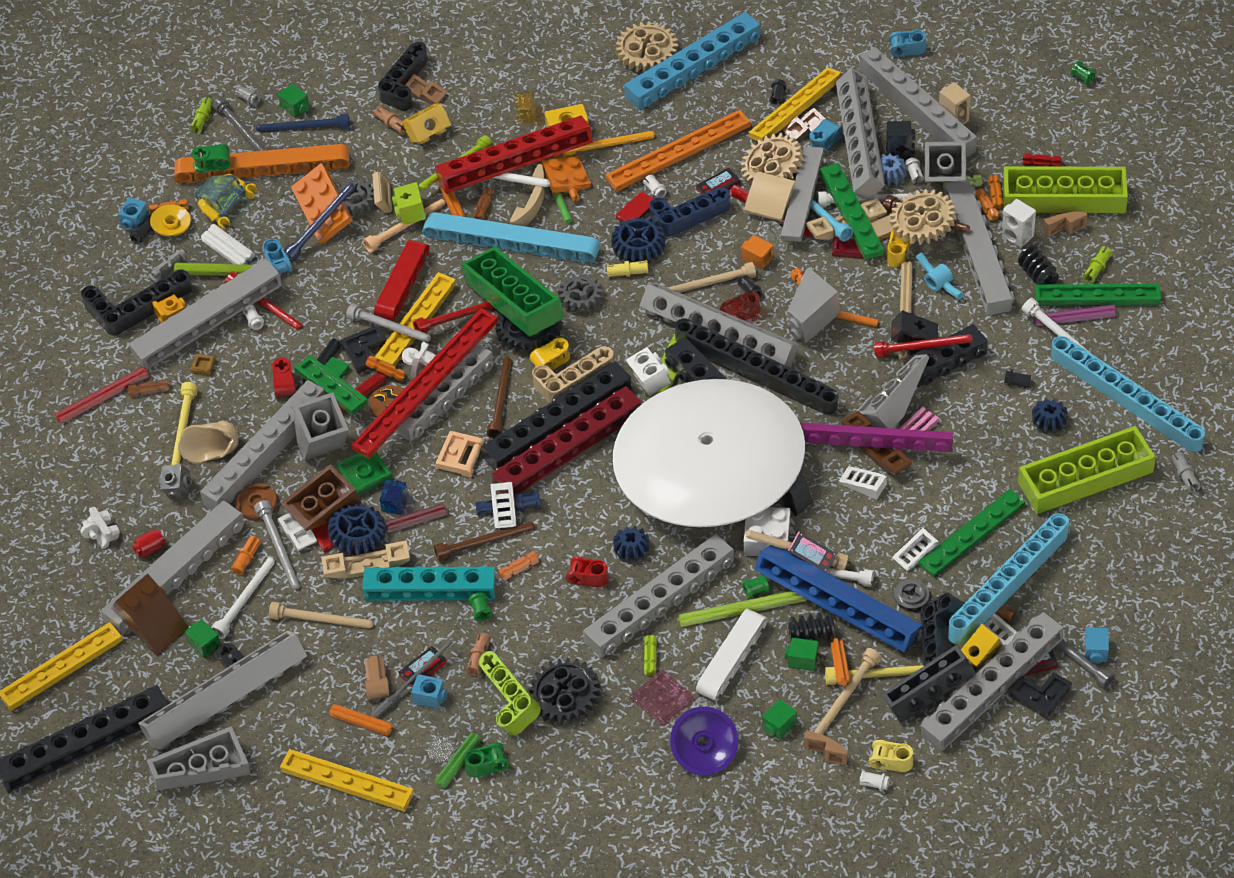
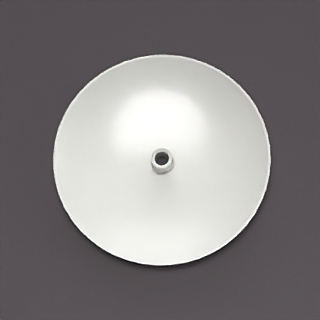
M727 379L699 380L680 384L658 393L644 402L629 416L615 441L613 467L621 490L643 512L659 520L676 525L714 527L739 522L752 517L779 500L790 489L801 470L805 455V440L802 427L794 412L773 393L741 381Z

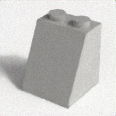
M966 141L925 142V182H966Z
M809 267L805 270L788 309L790 333L796 340L800 339L804 343L812 339L841 313L838 291Z
M333 392L293 406L296 439L304 461L344 447L349 429Z

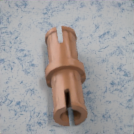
M383 106L377 107L381 113L374 110V116L382 120L388 128L392 127L401 135L406 133L402 130V127L404 129L405 127L397 114L394 112L390 113Z
M486 633L477 635L475 646L470 651V661L466 672L471 676L480 675L479 659L483 653L487 652L491 637Z

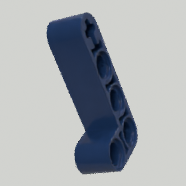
M719 187L673 208L665 199L657 197L650 201V218L653 222L658 221L659 226H662L665 236H673L727 212L730 209V192L724 187Z

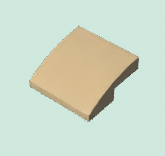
M757 171L747 197L744 212L782 222L788 210L789 199L795 188V181Z

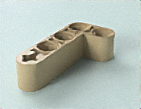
M606 346L599 347L558 374H555L545 365L536 366L532 371L534 388L551 403L553 399L562 396L572 387H576L584 382L589 376L595 375L605 366L614 362L613 350Z

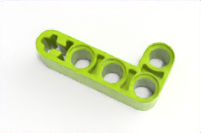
M492 651L485 652L479 659V665L509 702L497 714L496 722L509 735H517L539 716L541 707L499 656Z

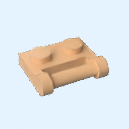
M450 431L436 461V468L471 478L474 473V465L482 450L481 446L486 441L479 437ZM468 445L473 446L466 465L460 464Z

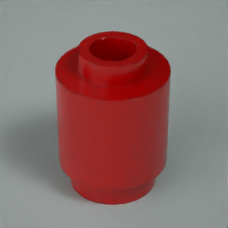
M158 529L155 531L151 530L134 539L132 548L138 557L146 558L161 550L166 542Z

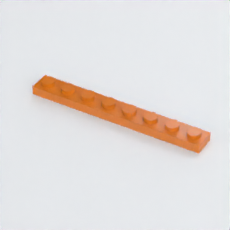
M741 110L735 111L605 174L606 181L615 192H618L646 178L648 175H653L751 127V121Z

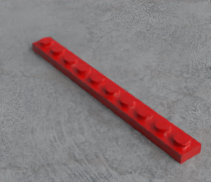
M480 308L352 443V449L370 459L498 323V317Z

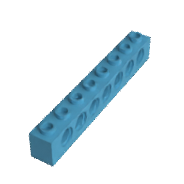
M742 13L624 84L625 98L638 110L650 106L658 98L665 97L668 92L675 88H680L683 83L690 79H695L701 72L711 69L721 60H726L729 55L736 51H741L744 46L751 42H756L760 37V24L748 13Z

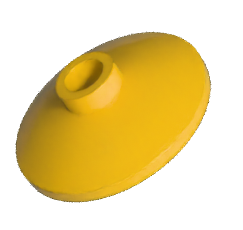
M178 205L161 206L152 213L150 218L153 230L163 236L182 234L188 229L191 222L188 211Z

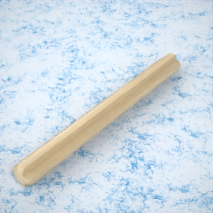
M904 261L901 264L900 312L903 310L911 313L912 263ZM910 350L899 351L900 361L910 357Z

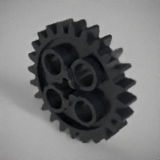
M503 314L497 316L498 323L495 327L498 341H502L503 346L508 345L509 350L515 347L516 352L522 348L524 353H526L527 349H531L533 352L535 347L541 348L543 344L550 343L549 340L553 341L556 339L555 336H560L559 330H562V320L530 337H527L525 332Z
M559 658L556 665L550 661L548 669L542 666V674L539 672L535 673L537 679H531L532 687H528V690L541 707L539 716H542L543 721L550 719L553 725L558 720L560 726H562L564 720H567L569 725H571L574 718L580 722V715L588 717L587 710L594 711L593 704L599 703L597 696H601L599 689L601 685L597 673H594L592 667L588 668L586 662L580 665L578 659L571 663L570 659L567 658L565 663H562Z

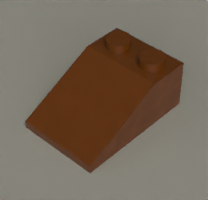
M330 464L282 501L281 505L305 531L328 523L333 513L339 512L340 507L346 509L347 504L352 507L356 503L360 505L362 502L356 489Z
M148 573L118 598L111 608L156 656L188 629L187 624L168 596Z

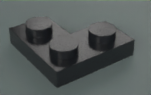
M378 325L340 340L341 347L357 373L370 368L366 365L369 356H372L370 350L386 343V338Z
M1053 672L1040 687L1022 676L1009 691V696L1043 717L1048 718L1071 690L1072 682Z

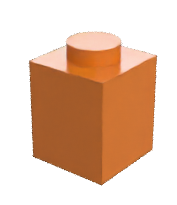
M752 235L748 241H744L741 246L742 260L748 263L753 262L754 266L761 270L774 257L773 244L755 235Z

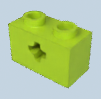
M417 182L394 188L395 196L392 197L397 219L401 218L403 225L425 220L426 215Z

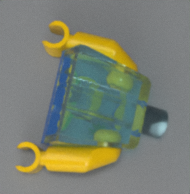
M232 174L210 176L202 186L195 187L194 196L198 200V206L202 212L213 222H218V227L226 232L223 224L230 227V221L227 217H220V215L225 214L243 190L245 191L246 198L253 199L254 193H257V187L252 183L246 185L243 180Z

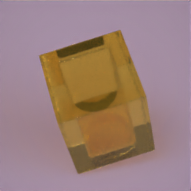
M534 91L514 93L517 123L537 121Z

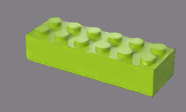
M1004 166L1003 207L1005 208L1006 205L1018 199L1035 209L1036 213H1126L1128 199L1126 167Z
M1133 426L1019 467L1018 484L1036 514L1153 473L1155 455L1137 427Z

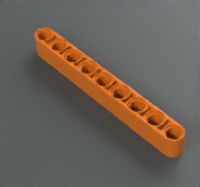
M344 144L230 154L231 166L227 170L204 173L194 170V159L192 157L179 158L174 163V180L182 184V182L195 183L202 182V180L216 181L218 177L226 174H232L241 179V177L252 178L261 177V175L275 176L281 173H285V175L298 174L304 171L309 173L320 163L325 165L328 171L340 170L339 168L348 169L350 166V154L348 146Z

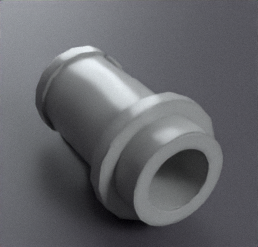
M243 85L238 86L235 92H238L235 95L247 101V104L250 106H255L260 101L258 92L251 91Z

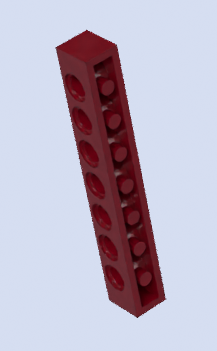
M626 386L619 391H615L612 396L598 402L592 409L583 412L570 423H566L555 433L549 434L538 444L532 445L521 455L515 456L504 466L498 467L492 473L493 484L512 482L513 497H515L517 493L523 492L621 428L629 416L642 405V401ZM508 489L498 490L501 494L509 493Z

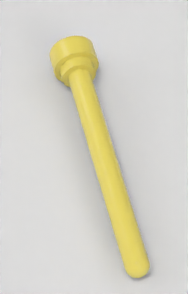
M184 382L181 385L180 394L182 395L183 403L171 465L180 464L182 455L178 451V443L183 430L187 427L191 401L197 396L198 386L192 382Z
M923 665L869 669L863 678L911 675L922 668ZM825 667L826 685H836L837 680L834 667ZM849 670L850 679L857 670Z

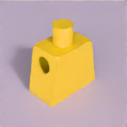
M981 624L961 651L967 657L972 668L976 667L980 670L1003 643L999 637ZM980 651L978 656L972 657L973 652Z

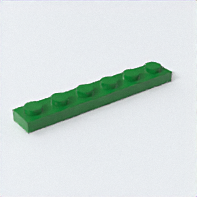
M836 163L821 167L820 175L845 223L853 229L852 236L864 260L884 255V248L840 164Z
M1160 283L1035 285V300L1039 303L1038 306L1160 305L1161 292Z
M1010 488L920 559L918 566L935 578L1024 507L1026 501Z

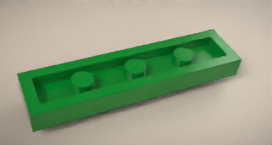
M311 355L295 366L296 373L305 380H309L322 387L325 395L333 392L338 405L352 416L368 404L366 397Z

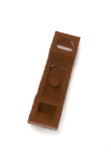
M859 411L841 421V424L845 426L871 427V422ZM859 446L879 467L895 475L912 464V461L899 449L894 451L892 448Z

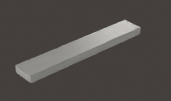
M804 147L803 149L804 153L802 156L804 160L801 161L802 166L798 168L799 172L796 176L795 188L792 192L785 217L781 240L802 241L824 156V148Z

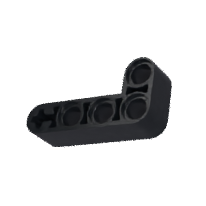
M423 42L412 43L378 83L379 98L382 103L402 111L412 108V92L405 84L414 74L417 76L428 62L427 47Z
M798 474L790 489L782 496L785 508H790L794 516L799 515L812 504L807 481L801 474Z
M943 593L927 602L921 609L923 666L952 648V642L948 638L949 620L965 602L950 593Z

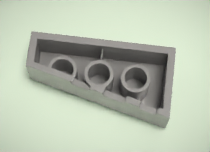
M232 726L147 760L149 772L157 791L250 775L248 761Z

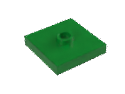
M377 452L370 459L357 453L335 464L336 470L356 489L358 496L393 479L391 472Z

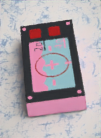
M798 532L788 549L792 554L825 572L828 571L837 555L834 551L801 532Z

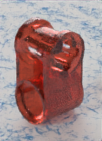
M754 291L745 292L722 303L720 310L744 321L760 313L759 295Z

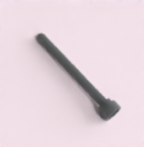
M218 97L212 104L214 110L219 114L225 115L256 151H266L262 144L230 110V103L226 98Z
M1063 640L1056 645L1057 648L1094 675V679L1097 680L1096 683L1103 689H1106L1114 681L1115 674L1108 669H1099Z

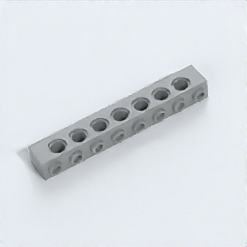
M850 68L836 81L853 191L856 195L870 200L885 184L866 75Z
M647 283L640 303V307L646 309V313L653 316L661 315L664 321L673 324L681 318H687L700 324L698 322L700 314L703 318V322L700 325L787 367L792 366L799 344L657 283ZM663 299L667 302L666 309L662 306ZM681 307H683L685 310L684 316H681L680 314ZM717 322L721 325L720 332L716 330ZM735 330H737L739 333V338L737 340L734 338ZM753 337L757 340L756 347L752 345ZM771 345L775 347L774 356L770 353Z
M717 534L713 535L584 629V643L600 658L605 655H611L617 646L623 642L630 641L639 630H645L655 618L663 617L670 607L679 605L685 596L695 593L704 582L713 580L722 569H728L734 561L733 548Z
M1044 612L1038 617H1033L1023 631H1018L1008 645H1003L999 649L998 654L993 659H988L982 669L969 678L964 686L958 687L950 699L946 702L943 701L937 707L936 712L924 718L921 723V736L942 752L1063 639V626Z

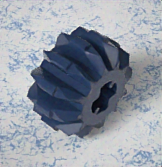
M1045 397L1043 402L1038 401L1036 406L1033 407L1032 422L1036 424L1037 430L1044 428L1045 433L1048 429H1051L1053 433H1055L1056 429L1062 431L1063 426L1066 425L1068 420L1067 407L1063 406L1062 401L1056 402L1055 398L1049 401Z
M635 525L632 529L625 526L624 531L618 529L617 535L613 538V550L618 554L619 559L625 557L626 561L629 562L631 558H634L637 562L638 556L644 558L646 552H649V536L645 534L643 528L637 530Z

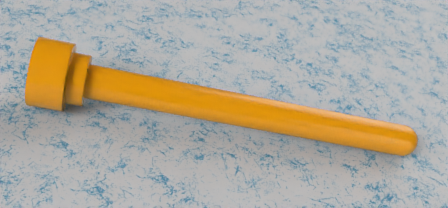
M649 131L597 140L585 146L563 153V156L571 157L580 151L649 140L655 137V133Z

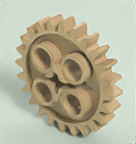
M648 21L647 25L640 22L638 27L633 24V29L626 27V32L621 31V37H617L616 56H618L619 61H623V66L629 65V70L635 67L636 72L640 69L646 72L647 69H651L678 52V39L675 37V33H671L670 28L665 30V25L658 27V22L654 25H651L650 21Z
M780 133L778 137L772 134L770 139L765 136L764 141L758 139V145L752 144L751 147L753 149L746 150L748 156L742 157L744 162L740 164L742 166L741 172L746 182L751 186L757 171L786 179H793L792 173H798L797 167L802 166L801 161L804 160L802 156L804 152L794 137L790 138L789 134L784 137Z
M925 189L922 194L917 190L914 196L908 193L909 198L901 197L902 203L896 202L897 208H892L890 224L894 234H897L898 239L903 237L904 242L910 239L911 244L918 241L919 245H921L924 240L930 244V239L932 238L938 241L937 236L945 237L944 231L950 232V226L955 225L956 210L953 201L949 200L948 195L943 197L942 192L936 195L935 190L928 193L927 189Z

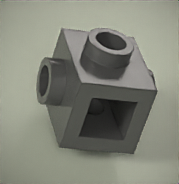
M182 464L162 466L161 478L159 479L160 490L173 499L189 495V487H191L190 471Z

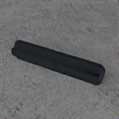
M332 338L316 360L325 366L341 347L340 341ZM302 378V384H304L307 380Z

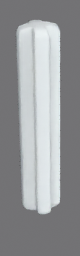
M212 224L208 229L209 232L245 257L247 262H251L255 257L251 250L217 225Z
M205 231L201 235L204 243L231 263L248 264L245 257L211 232Z

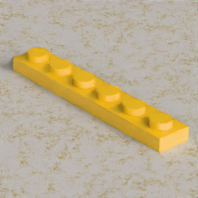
M827 67L750 130V138L756 141L758 139L764 141L765 136L770 139L772 134H777L794 118L834 87L836 81L842 77V72Z
M438 272L400 324L414 329L413 320L421 317L428 320L431 319L455 287L456 279ZM394 331L375 357L378 358V361L382 360L396 366L402 358L403 351L410 348L415 338Z
M110 622L0 690L1 700L10 711H13L122 642V636Z
M291 749L287 752L280 766V770L283 773L403 812L406 811L414 795L412 788Z

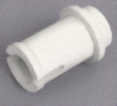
M916 158L906 160V170L910 174L912 183H916L915 179H917L918 183L923 182L924 176L920 169V161Z
M653 175L646 177L649 183L646 180L643 181L644 185L652 192L651 194L654 198H663L666 195V187L660 184Z
M254 305L245 306L243 314L248 320V326L253 330L261 329L264 323L262 316L258 315Z
M862 771L860 785L879 788V791L888 789L890 777L886 776L885 773L879 775Z

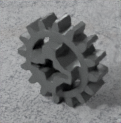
M354 177L353 181L346 179L345 184L340 182V188L337 187L339 193L349 183L355 185V189L344 200L352 216H355L356 212L363 215V210L369 212V206L374 207V189L371 187V182L365 183L363 178L357 181L356 177Z
M580 273L579 277L572 274V279L566 277L565 283H560L558 296L564 308L570 307V312L578 309V313H581L582 309H585L586 312H589V307L595 309L596 303H601L603 291L601 283H598L597 278L591 279V274L583 277V273Z

